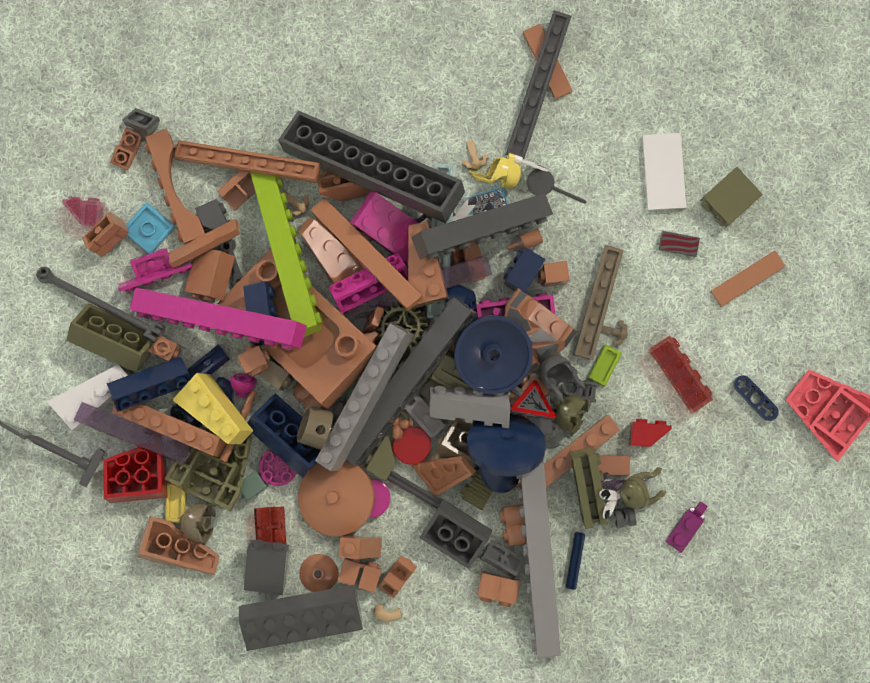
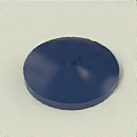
M487 315L470 322L459 334L454 347V363L460 377L471 388L486 394L504 393L515 388L527 376L533 360L532 344L526 331L512 319L500 315Z
M510 414L509 429L502 428V424L493 423V426L484 425V421L475 422L468 433L467 450L471 459L485 471L500 476H519L533 471L541 464L546 451V440L542 431L533 422L524 417Z

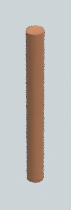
M255 390L249 393L240 414L245 420L258 394ZM226 444L219 459L220 461L227 463L235 444Z

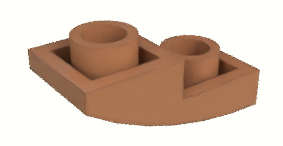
M125 127L119 145H116L110 163L129 170L142 142V138L137 131Z

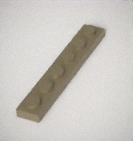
M609 245L604 246L574 353L576 356L590 360L594 358L623 249Z

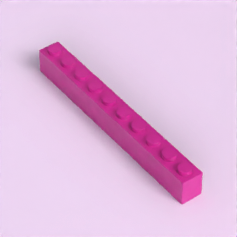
M135 288L129 309L137 312L136 316L148 318L149 315L152 316L151 319L163 322V319H168L167 323L178 325L181 322L184 327L194 329L195 326H199V330L210 332L213 329L215 330L214 333L224 336L227 333H231V337L242 339L245 336L248 337V341L259 343V340H263L264 344L273 347L277 343L281 344V348L293 350V347L301 349L307 325L293 320Z

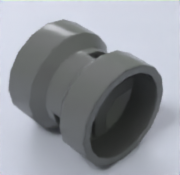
M627 507L625 510H613L614 516H616V528H623L624 525L635 526L637 524L633 508Z

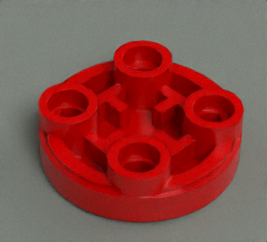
M409 426L403 429L401 439H393V452L402 463L408 465L419 464L428 457L431 450V441L423 429Z

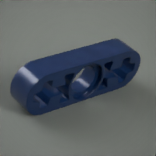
M741 375L734 379V389L762 419L772 421L777 418L779 414L777 406L748 376ZM739 380H746L745 385L748 389L754 388L748 392L747 396L744 394L747 390L744 387H738L740 385ZM753 393H758L761 397L760 402L757 404L753 403L750 399ZM766 401L767 404L764 406L768 409H773V416H766V410L763 407L759 410L758 407Z

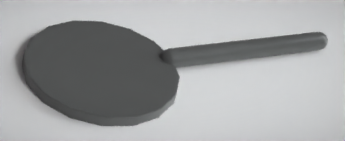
M535 169L527 177V188L534 195L543 193L547 195L552 190H555L584 204L587 202L578 196L555 187L554 177L549 171Z

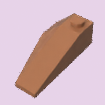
M152 516L149 517L136 557L212 575H215L220 557L202 543L188 539L171 522Z

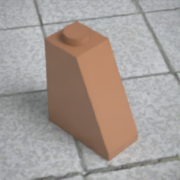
M344 535L340 538L339 558L365 559L381 557L382 538Z

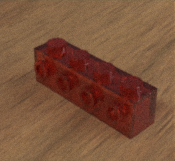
M669 335L648 350L689 411L694 413L712 401L711 395L713 394L707 385L704 386L700 381L702 377L696 369L693 370L689 365L691 361L685 353L682 354L679 350L680 345L678 341Z

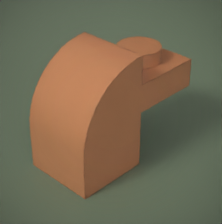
M401 555L381 581L378 588L394 598L417 566L410 559Z

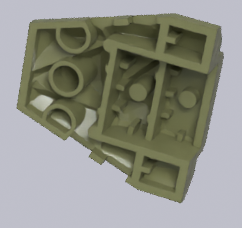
M252 434L242 444L234 445L227 463L220 461V457L212 456L190 446L188 452L181 459L178 458L173 463L165 480L184 492L219 509L232 511L241 494Z

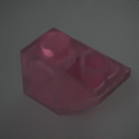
M69 197V199L62 200L64 206L83 226H95L104 217L105 204L99 202L100 199L88 198V201H84L79 197Z

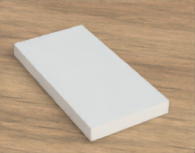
M681 133L643 135L647 210L685 209L686 197Z

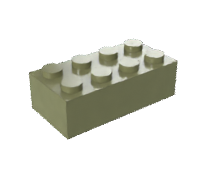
M89 303L70 323L66 340L136 373L152 354L149 352V349L153 343L144 338V330Z

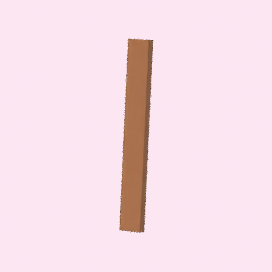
M178 140L173 156L178 161L317 183L321 164L317 162Z
M325 198L310 209L311 213L407 311L423 299L422 295Z

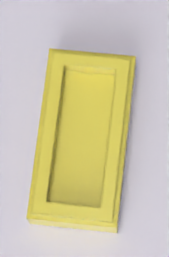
M167 483L165 520L180 523L181 515L186 511V492L171 483Z

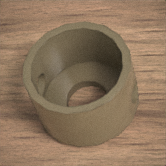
M309 405L299 426L297 443L319 450L322 449L331 430L333 413Z

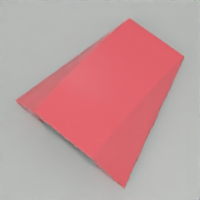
M811 370L807 371L785 399L837 462L870 421L869 394L833 381V379Z

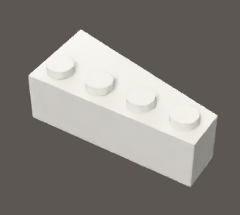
M116 365L47 401V403L72 431H78L112 401L106 383L131 374L123 366Z

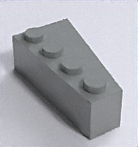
M444 386L430 387L429 414L433 418L453 421L461 418L467 423H473L475 420L484 421V425L493 426V423L502 424V428L509 429L508 391L499 394H486L473 388H464L462 386L455 388H445Z

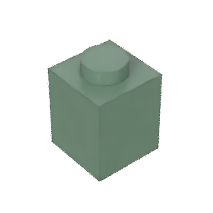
M258 470L243 479L240 494L242 499L246 498L249 500L268 487Z

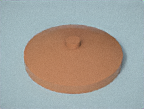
M345 460L340 471H330L317 463L304 476L300 484L298 493L299 508L305 521L317 532L327 536L351 534L367 522L373 511L375 503L373 483L362 467L353 466L347 460Z

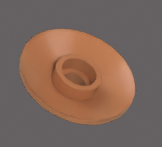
M324 554L309 556L304 560L300 568V580L304 587L312 592L331 589L338 578L336 563ZM317 570L322 572V576L319 578L315 576V571Z

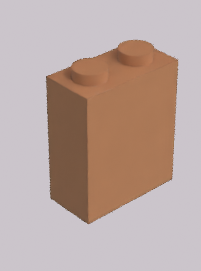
M209 250L195 257L192 262L193 267H191L185 292L192 294L191 298L213 303H215V299L223 301L235 256L222 251Z

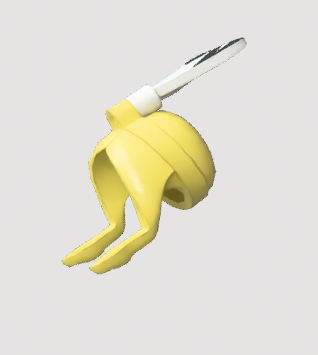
M509 153L507 158H496L486 175L469 170V173L477 181L488 184L501 178V187L509 190L514 189L520 180L521 168L519 164L522 163L543 171H548L549 169Z

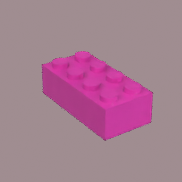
M370 192L349 223L391 254L395 255L398 253L403 262L408 265L409 226L418 222L377 192Z

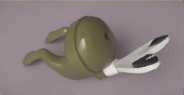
M657 467L651 473L644 471L632 475L623 483L622 488L617 491L601 490L599 493L600 497L603 500H608L603 510V518L607 519L611 516L617 500L620 498L628 507L642 509L664 497L666 491L661 490L656 496L649 498L647 486L641 480L658 476L662 468Z

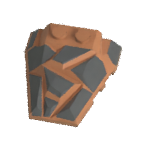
M519 288L516 289L505 305L504 317L518 323L526 331L532 344L533 360L527 376L538 369L546 358L556 355L566 348L577 333L569 324Z

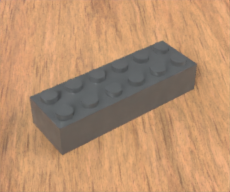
M355 585L239 606V624L247 651L363 630L362 614Z

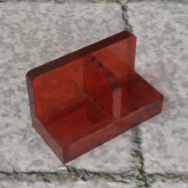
M284 506L255 508L256 540L286 544Z

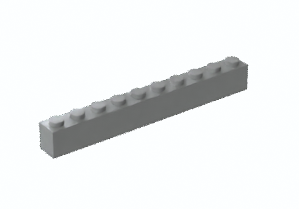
M542 461L533 471L516 476L521 481V487H517L518 498H522L523 506H519L520 518H524V525H521L522 537H526V544L523 545V554L528 559V563L524 564L525 575H529L530 582L526 583L527 595L531 594V602H528L529 614L533 615V621H530V632L534 633L535 640H531L532 652H536L537 658L561 656L544 462Z

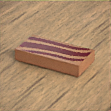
M377 306L368 314L362 333H371L379 326L384 312L383 308Z

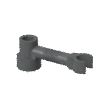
M233 238L226 241L230 244L229 249L224 246L225 242L220 244L222 251L235 256L233 251L236 248V241ZM236 258L232 267L234 286L237 284V279L243 277Z

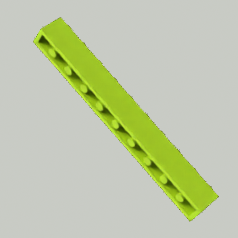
M250 172L290 318L293 321L307 325L304 336L322 331L320 324L323 321L320 313L316 312L315 306L318 305L314 294L311 295L310 291L313 286L310 278L306 277L305 271H308L305 260H301L300 256L303 251L300 243H297L295 239L298 236L297 230L294 225H291L290 220H293L290 209L286 207V203H288L286 193L282 192L281 189L284 186L281 177Z

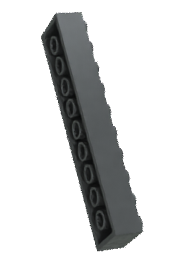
M299 110L278 139L285 153L304 161L320 163L323 170L373 192H377L384 197L445 224L465 193L462 180Z

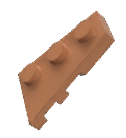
M465 456L423 461L412 466L434 496L443 493L476 472Z

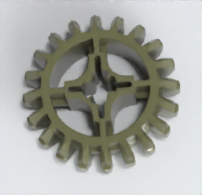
M399 302L397 303V308H394L391 304V311L384 309L386 315H382V322L378 326L381 328L375 330L376 333L381 334L378 337V341H381L390 323L401 327L404 323L405 329L415 334L406 348L411 350L412 346L418 345V341H421V335L425 332L422 329L428 328V324L423 323L426 317L421 316V310L415 312L416 308L407 311L405 308H402ZM400 315L398 321L389 323L393 317ZM408 315L416 320L417 328L407 324Z

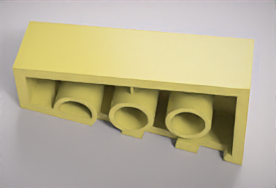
M196 373L173 398L175 403L227 444H242L253 432L252 428L210 374Z

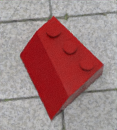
M161 436L154 438L153 441L146 444H140L137 448L103 460V489L106 501L118 503L167 498V481L165 480L167 465Z

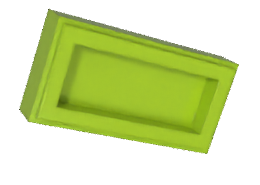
M605 344L588 379L605 387L622 352Z

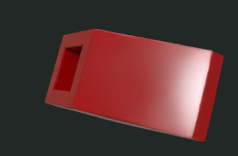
M636 419V422H631L629 445L651 447L672 429V425H666L667 421L655 420V424L647 423V419Z

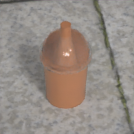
M535 229L515 235L507 249L519 252V250L524 251L525 248L530 249L543 243L540 231Z

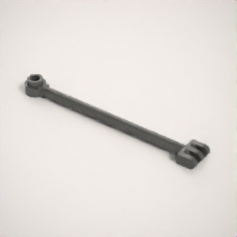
M40 267L36 272V276L41 283L54 284L144 330V338L153 343L157 341V338L152 334L160 337L162 334L156 328L162 331L166 328L165 325L156 320H153L149 325L54 276L48 267Z

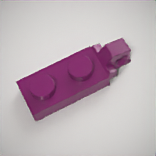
M699 502L695 509L690 507L689 510H686L665 542L682 553L704 522L705 516H703V513L708 506L703 502Z

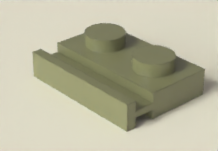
M446 354L430 376L431 379L447 388H455L457 386L470 388L460 377L454 363V357Z

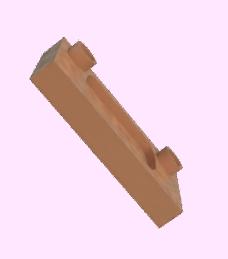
M271 248L224 296V300H220L217 304L246 311L243 286L265 281L275 289L276 297L274 298V303L278 310L277 317L291 320ZM311 288V295H315L318 304L315 306L316 312L320 313L323 321L320 324L322 331L304 336L301 349L293 347V350L281 348V344L277 343L275 347L269 345L261 346L266 348L267 352L320 404L328 409L364 372L377 346L315 288Z

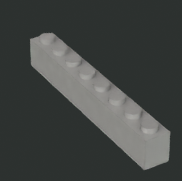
M389 324L315 460L317 463L330 471H340L414 334L399 325Z

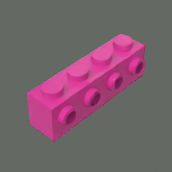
M397 253L386 258L408 281V270L400 255ZM367 269L354 273L352 276L328 287L341 314L388 291Z
M539 293L536 294V297H531L556 314L553 295ZM510 298L498 299L499 302L492 303L491 300L479 301V304H476L477 318L487 315L504 316L506 311L504 308Z

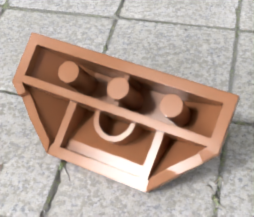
M326 170L318 176L317 183L320 195L338 201L368 196L370 192H373Z

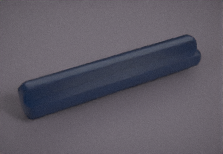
M575 532L566 581V588L572 590L577 588L585 534L581 532Z

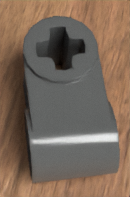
M574 379L562 383L561 391L565 396L576 395L596 403L595 394L599 383L583 380L585 390L577 386ZM569 382L575 386L573 393H569L566 390V385Z

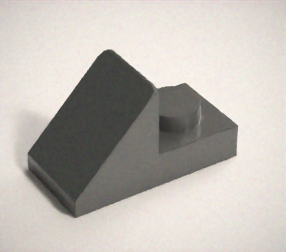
M137 108L122 119L126 126L138 131L143 141L146 140V136L155 132L160 122L159 117Z

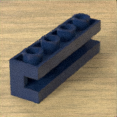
M178 357L106 384L115 408L119 412L182 389L190 381V376L182 358Z

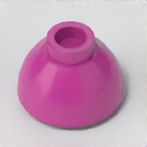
M238 373L230 377V383L237 397L246 398L255 389L257 379L248 374Z

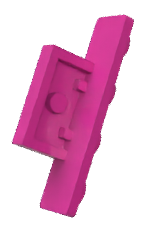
M167 247L131 259L130 263L136 278L120 283L118 289L120 292L124 290L125 292H130L136 286L142 284L143 286L150 285L156 279L161 278L165 280L174 273L188 272L193 267L192 259L173 268L170 265Z

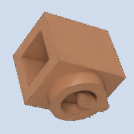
M161 335L160 337L156 336L157 341L152 343L149 352L167 361L178 358L181 353V345Z
M253 344L244 349V353L237 356L245 373L251 374L252 377L269 369L268 359H270L266 348L262 349L259 345L255 346Z

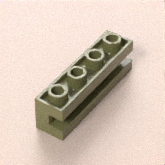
M593 447L570 451L580 512L585 529L593 528V523L599 522L601 526L608 525V518H603L605 502L599 495L600 491L605 489L601 485V482H604L602 470L599 471L598 465L601 464L599 453H595Z

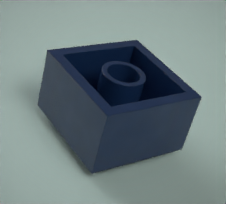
M525 248L524 251L519 250L513 261L515 266L513 268L509 267L503 277L505 279L504 285L514 291L519 288L526 293L546 259L528 248Z

